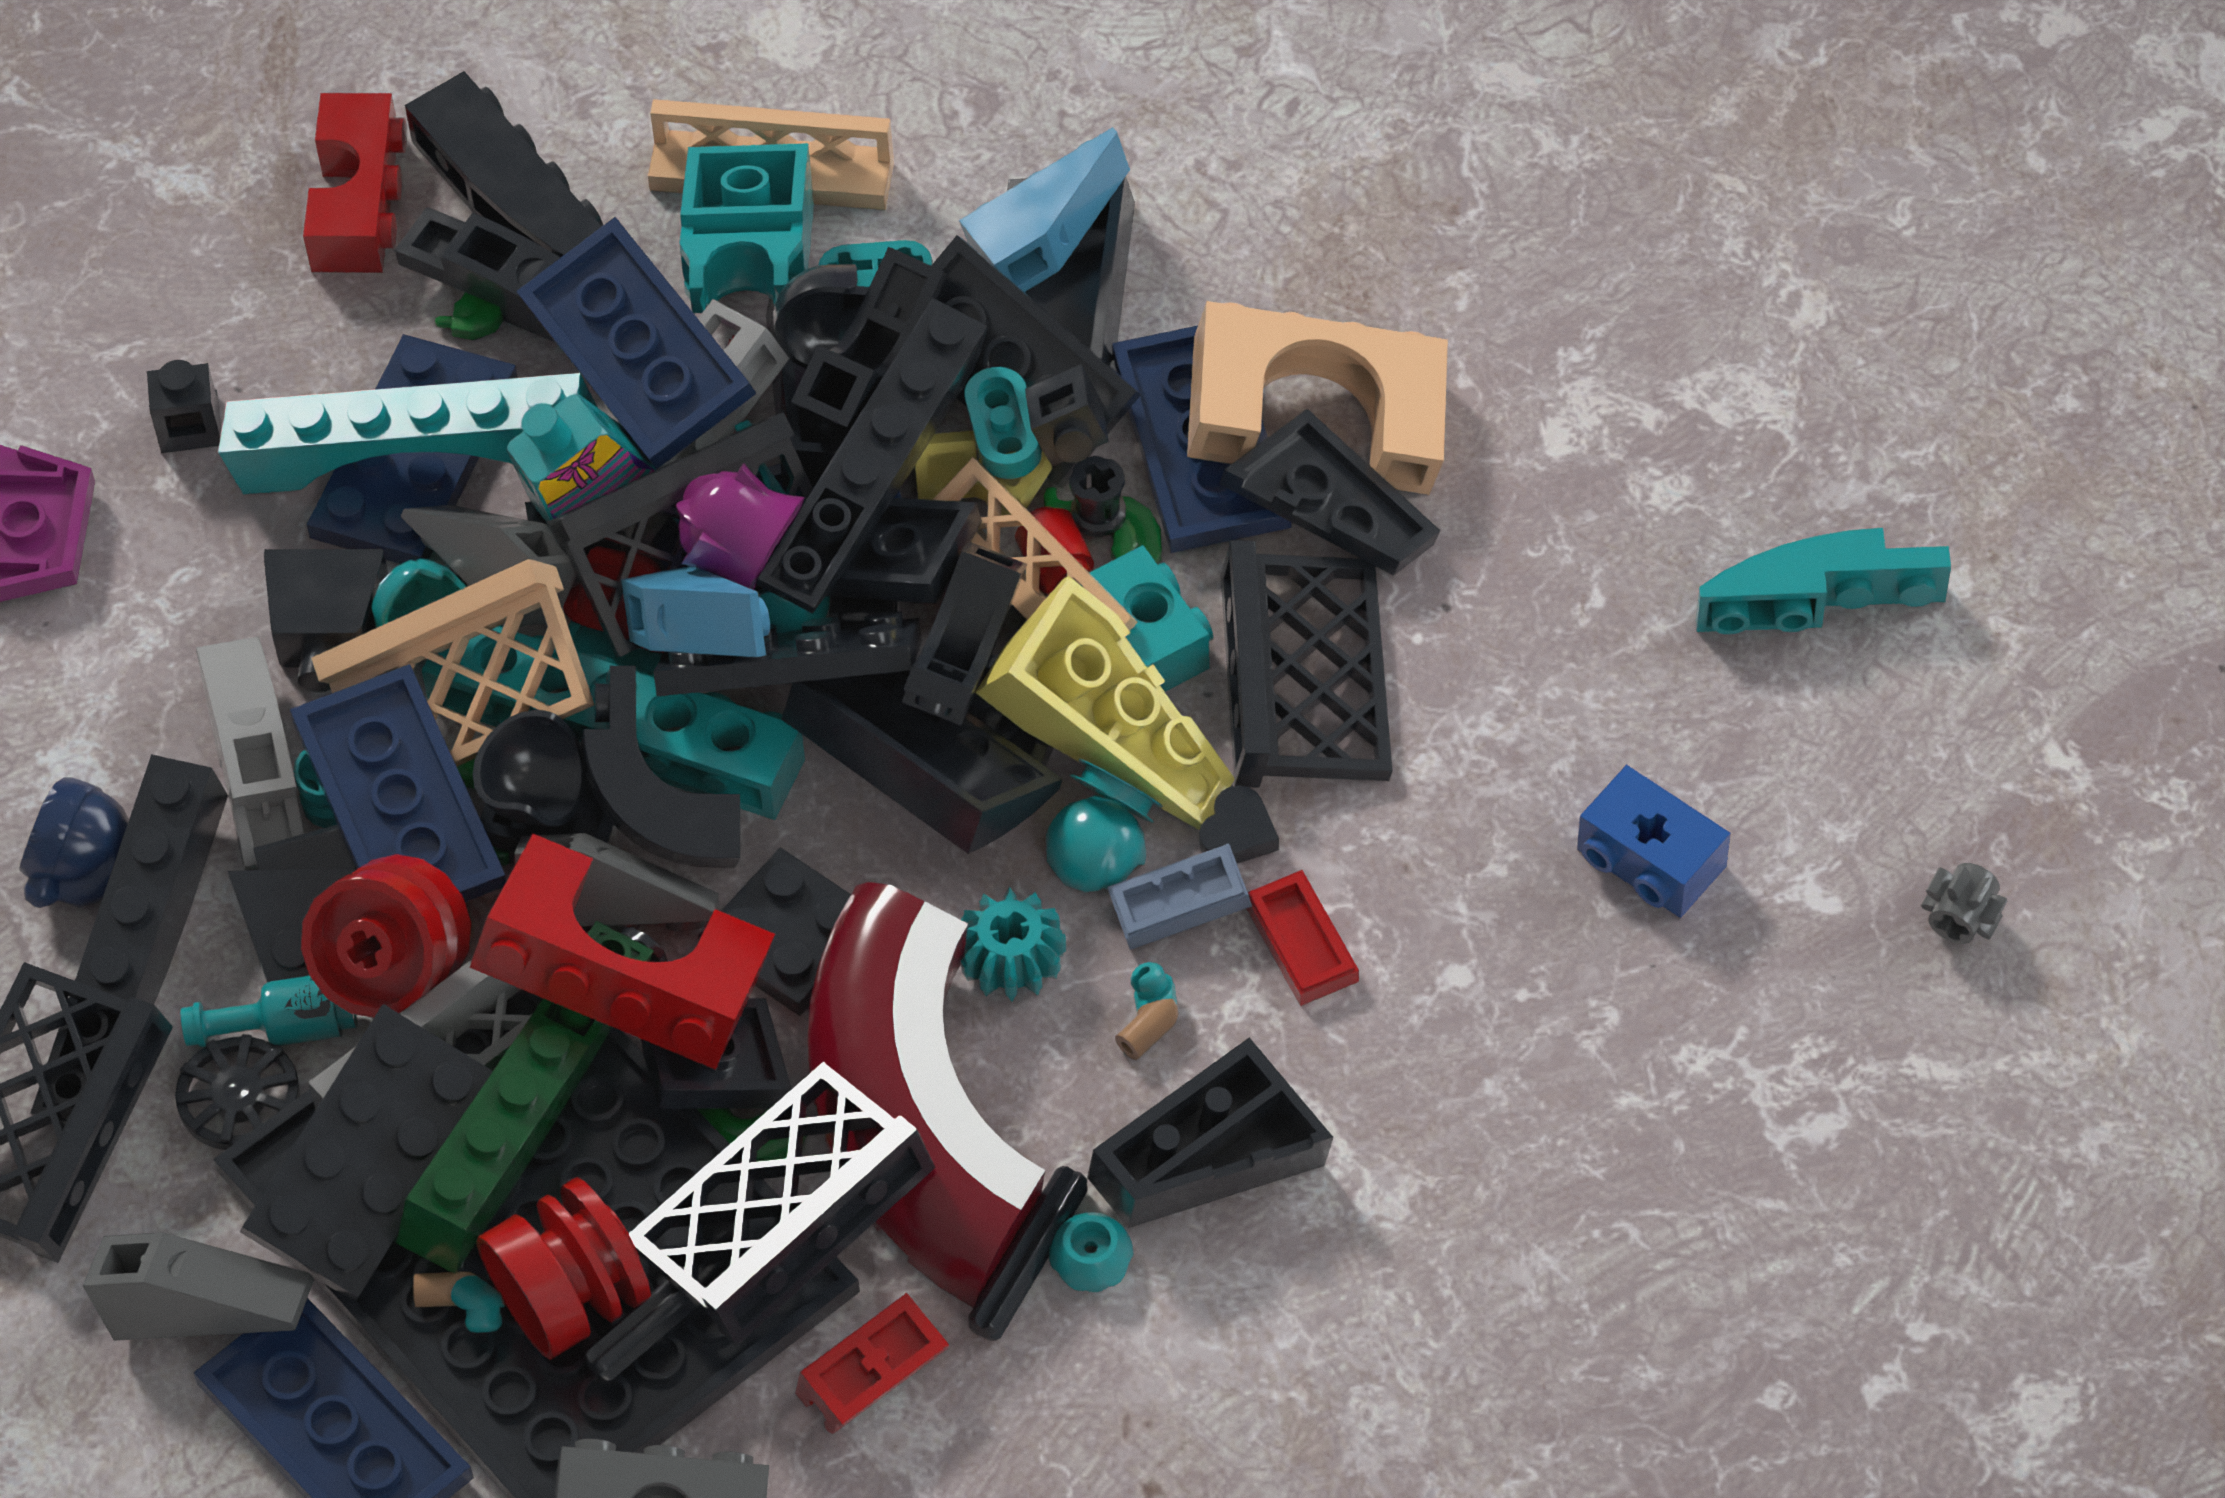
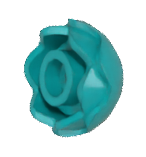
M1096 1212L1078 1214L1064 1222L1057 1230L1049 1248L1050 1265L1059 1273L1061 1279L1074 1290L1100 1292L1120 1283L1134 1255L1131 1238L1123 1225L1105 1214ZM1089 1246H1094L1097 1248V1251L1088 1253L1085 1249Z

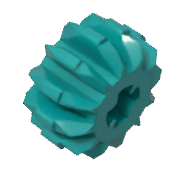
M1009 886L1003 896L1004 900L996 902L983 893L979 901L980 911L964 910L961 920L968 924L965 953L961 960V970L967 981L979 979L980 990L983 991L986 997L1001 987L1005 988L1006 996L1013 1002L1017 996L1018 988L1025 986L1038 996L1040 989L1043 987L1042 978L1057 979L1058 973L1061 970L1060 957H1063L1066 952V935L1060 929V917L1055 908L1042 909L1041 899L1036 892L1025 900L1018 901L1015 892Z

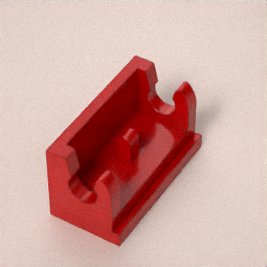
M905 1293L800 1371L795 1394L806 1408L813 1403L818 1406L826 1419L824 1422L826 1430L834 1434L947 1350L949 1344L909 1294Z

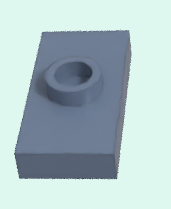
M1229 844L1107 887L1130 950L1252 907Z

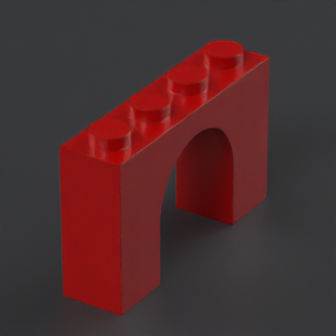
M532 834L487 916L469 968L716 1070L757 983L775 934L714 909L695 949L680 959L668 962H646L619 955L592 939L582 929L574 915V910L593 858Z

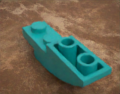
M1883 528L1847 530L1813 536L1780 545L1745 559L1722 571L1699 587L1695 621L1696 632L1716 631L1726 635L1737 634L1744 630L1779 629L1784 632H1799L1807 628H1822L1825 606L1858 609L1867 605L1904 604L1911 607H1919L1934 602H1946L1951 572L1949 546L1886 548Z

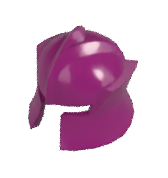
M745 463L742 464L738 472L722 471L718 474L713 473L697 477L686 487L683 500L676 504L680 515V542L687 553L682 564L708 571L754 590L758 586L756 583L759 575L776 545H779L801 510L805 497L785 495L768 489L749 470Z

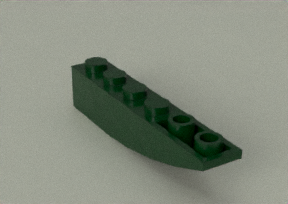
M598 921L594 923L587 933L597 943L619 955L650 962L654 950ZM544 998L542 999L407 1196L397 1236V1244L456 1274L476 1244L477 1238L482 1235L549 1133L612 1026Z

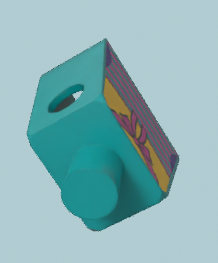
M579 394L569 395L555 407L547 403H539L530 407L523 415L521 421L523 432L512 439L506 448L529 500L546 522L656 470L620 423Z

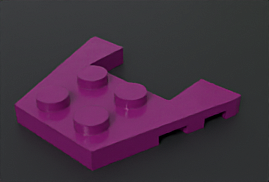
M0 445V602L77 584L95 487V479L90 467L20 445L18 450Z

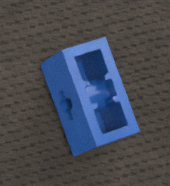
M1626 764L1580 815L1577 850L1582 853L1586 861L1595 869L1604 873L1611 872L1633 886L1636 893L1649 905L1657 908L1664 907L1679 918H1682L1727 867L1731 833Z

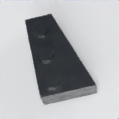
M1249 1037L1094 1148L1087 1179L1125 1225L1131 1228L1325 1166L1334 1137Z

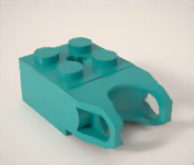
M808 143L688 147L680 213L681 233L679 244L684 290L691 302L693 313H703L712 299L718 301L723 296L739 291L763 293L773 300L775 307L778 295L793 277L808 269L814 209Z

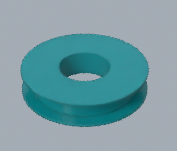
M1083 759L1078 760L1086 767L1080 777L1070 774L1071 778L1099 796L1121 803L1133 815L1154 823L1147 814L1152 805L1162 808L1163 806L1159 802L1100 767Z

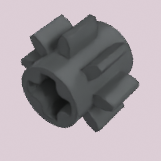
M1962 863L1956 867L1953 874L1946 869L1938 868L1926 889L1927 896L1921 907L1931 912L1928 921L1931 928L1939 936L1953 943L1967 944L1973 940L1976 932L1988 940L1992 937L2003 917L2002 911L2008 900L2003 896L1997 895L2000 891V884L1990 871L1973 863Z

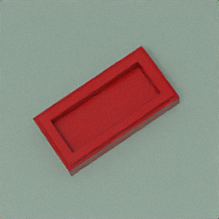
M1303 870L1248 892L1252 907L1246 909L1300 1006L1359 982V969Z

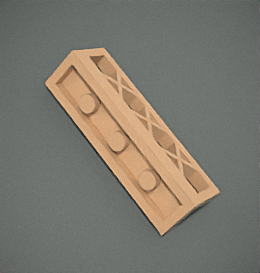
M653 99L650 115L654 147L648 172L650 191L683 193L688 147L808 143L814 204L886 210L894 167L891 122L889 118ZM668 122L689 124L697 130L695 132L669 130ZM732 127L746 128L756 135L753 137L738 136L729 129ZM792 132L806 133L815 140L812 142L797 141L788 134ZM851 137L876 139L877 147L858 146L847 139Z
M972 457L933 499L960 501L975 483L979 481L989 491L987 517H981L982 523L971 542L1005 556L1007 555L1000 549V529L1002 527L1024 526L1028 530L1027 556L1011 557L1027 564L1026 574L1024 573L1012 603L1026 619L1047 598L1039 590L1040 567L1063 566L1067 570V576L1081 584L1087 591L1118 614L1129 631L1138 623L975 458ZM1002 505H1003L1012 515H1001V507H1002ZM1041 545L1051 555H1040Z

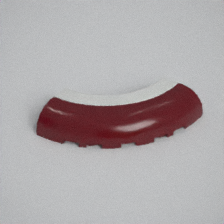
M875 882L858 884L836 920L818 964L809 1012L807 1039L809 1074L824 1062L892 1118L896 1119L901 1116L918 1130L936 1168L872 1225L877 1231L882 1229L908 1256V1263L938 1287L973 1308L1041 1195L1045 1170L1020 1155L985 1123L959 1083L949 1057L944 1034L943 1007L952 980L961 966V960L964 957L968 924L922 899L891 885ZM828 1089L814 1100L818 1116L837 1115L838 1097ZM876 1128L849 1131L847 1152L862 1150L881 1132ZM835 1133L825 1134V1142L830 1154H833Z

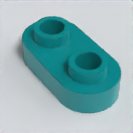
M1004 367L987 368L976 373L966 385L965 401L981 464L995 477L1015 479L1029 474L1037 467L1042 457V448L1031 431L1025 381L1017 372Z

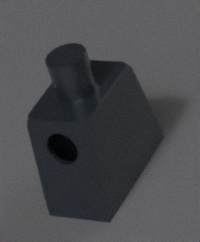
M264 549L270 626L279 664L286 668H299L298 684L305 690L311 692L331 690L329 683L318 680L311 658L376 629L371 604L379 583L389 574L384 550Z

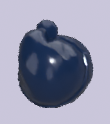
M64 777L52 786L44 799L19 870L28 877L23 889L25 900L32 906L42 908L59 901L76 907H84L102 901L129 818L123 807L113 797L104 793L100 787L73 777Z

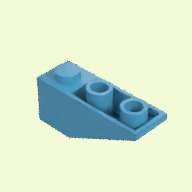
M1112 127L1094 139L1084 142L1066 156L1043 170L1033 173L1023 182L990 202L982 204L975 211L960 219L959 222L967 243L1024 292L1060 271L1130 171L1117 131Z
M692 566L621 579L630 642L650 651L746 657L766 655L764 636H767L770 632V618L766 604L762 598L758 597L757 591Z

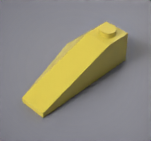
M1067 576L1005 644L975 693L1025 732L1076 761L1083 759L1122 779L1159 802L1163 806L1161 809L1200 830L1203 822L1208 817L1214 815L1216 797L1221 791L1231 787L1235 778L1193 719L1188 716H1182L1160 685L1165 680L1153 664L1147 667L1125 636L1131 632L1118 614L1070 576Z

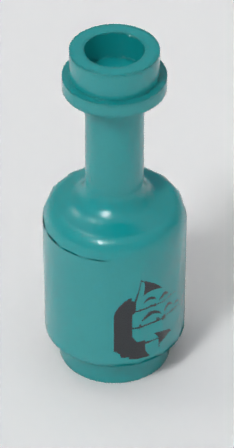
M310 976L267 982L261 988L260 999L253 1004L206 1011L201 1002H194L193 1006L183 1007L180 1011L182 1032L186 1046L199 1045L200 1048L206 1047L208 1037L250 1030H261L265 1032L271 1044L283 1046L342 1037L343 1030L357 1028L358 1026L357 1015L347 1012L327 999Z

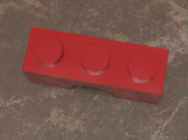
M320 93L315 144L322 176L346 177L351 180L337 187L309 188L303 239L311 272L383 273L385 250L394 249L396 245L395 213H390L391 201H400L402 173L400 165H395L396 153L406 152L405 117H396L392 93Z

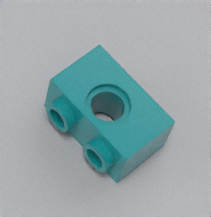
M1142 545L1089 572L1138 622L1130 630L1131 633L1125 637L1147 667L1152 664L1156 667L1165 680L1160 685L1165 692L1210 669L1209 642L1214 638L1210 623L1198 607L1190 609L1180 595L1178 581L1166 563L1157 564ZM1145 619H1155V620H1158V621H1156V622H1151V623L1142 622V620H1145Z

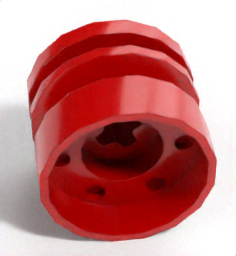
M578 1177L561 1187L560 1194L563 1206L556 1198L550 1195L539 1199L537 1208L544 1229V1233L541 1235L528 1221L515 1214L480 1235L476 1241L485 1269L495 1288L501 1292L505 1306L529 1341L543 1356L550 1360L590 1335L591 1331L586 1311L583 1307L584 1303L588 1302L602 1318L612 1323L620 1318L623 1313L619 1297L632 1308L638 1307L651 1297L648 1279L640 1263L637 1249L626 1228L614 1211L604 1204L598 1194L584 1180Z

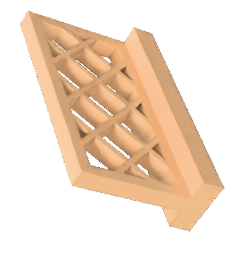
M532 559L518 563L311 658L318 680L329 683L332 693L408 664L414 669L416 663L425 659L442 665L443 667L430 698H426L435 720L438 714H441L462 724L453 749L450 750L456 767L475 759L479 748L487 736L494 730L479 723L493 689L517 700L511 716L529 711L531 706L538 710L552 712L561 719H565L595 705L557 596L558 592L564 590L557 567ZM541 607L548 628L539 649L536 650L514 640L524 614ZM504 624L501 633L492 630L493 628H496ZM480 634L497 641L483 675L460 665L469 640ZM450 648L446 658L438 654ZM510 648L535 658L521 692L497 682ZM554 649H556L559 660L551 657ZM548 664L563 671L571 693V697L551 706L534 699ZM456 672L480 683L466 716L442 706ZM476 731L484 734V736L472 740Z

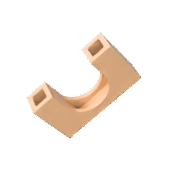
M1206 301L1194 336L1187 457L1233 464L1252 450L1258 441L1261 433L1263 388L1282 377L1298 374L1314 375L1329 379L1343 386L1358 399L1365 409L1371 426L1370 466L1396 490L1430 495L1444 461L1448 339L1425 336L1422 333L1413 331L1398 332L1367 327L1357 322L1342 323L1305 317L1295 312L1279 313L1248 308L1238 303Z

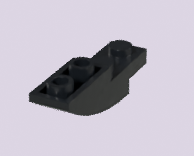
M426 207L394 250L399 265L500 307L505 322L555 342L516 291L561 257L530 239L473 212L466 222Z

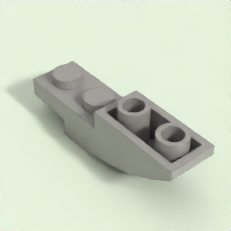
M259 637L196 647L220 768L222 767L244 870H259L253 848L304 834L296 797L297 786L271 676Z

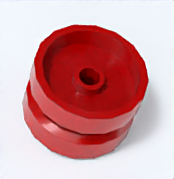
M395 854L371 860L352 874H348L336 881L314 898L302 923L301 951L309 976L327 999L351 1014L374 1018L382 1004L401 1013L460 969L470 949L471 921L462 894L444 872L424 859Z

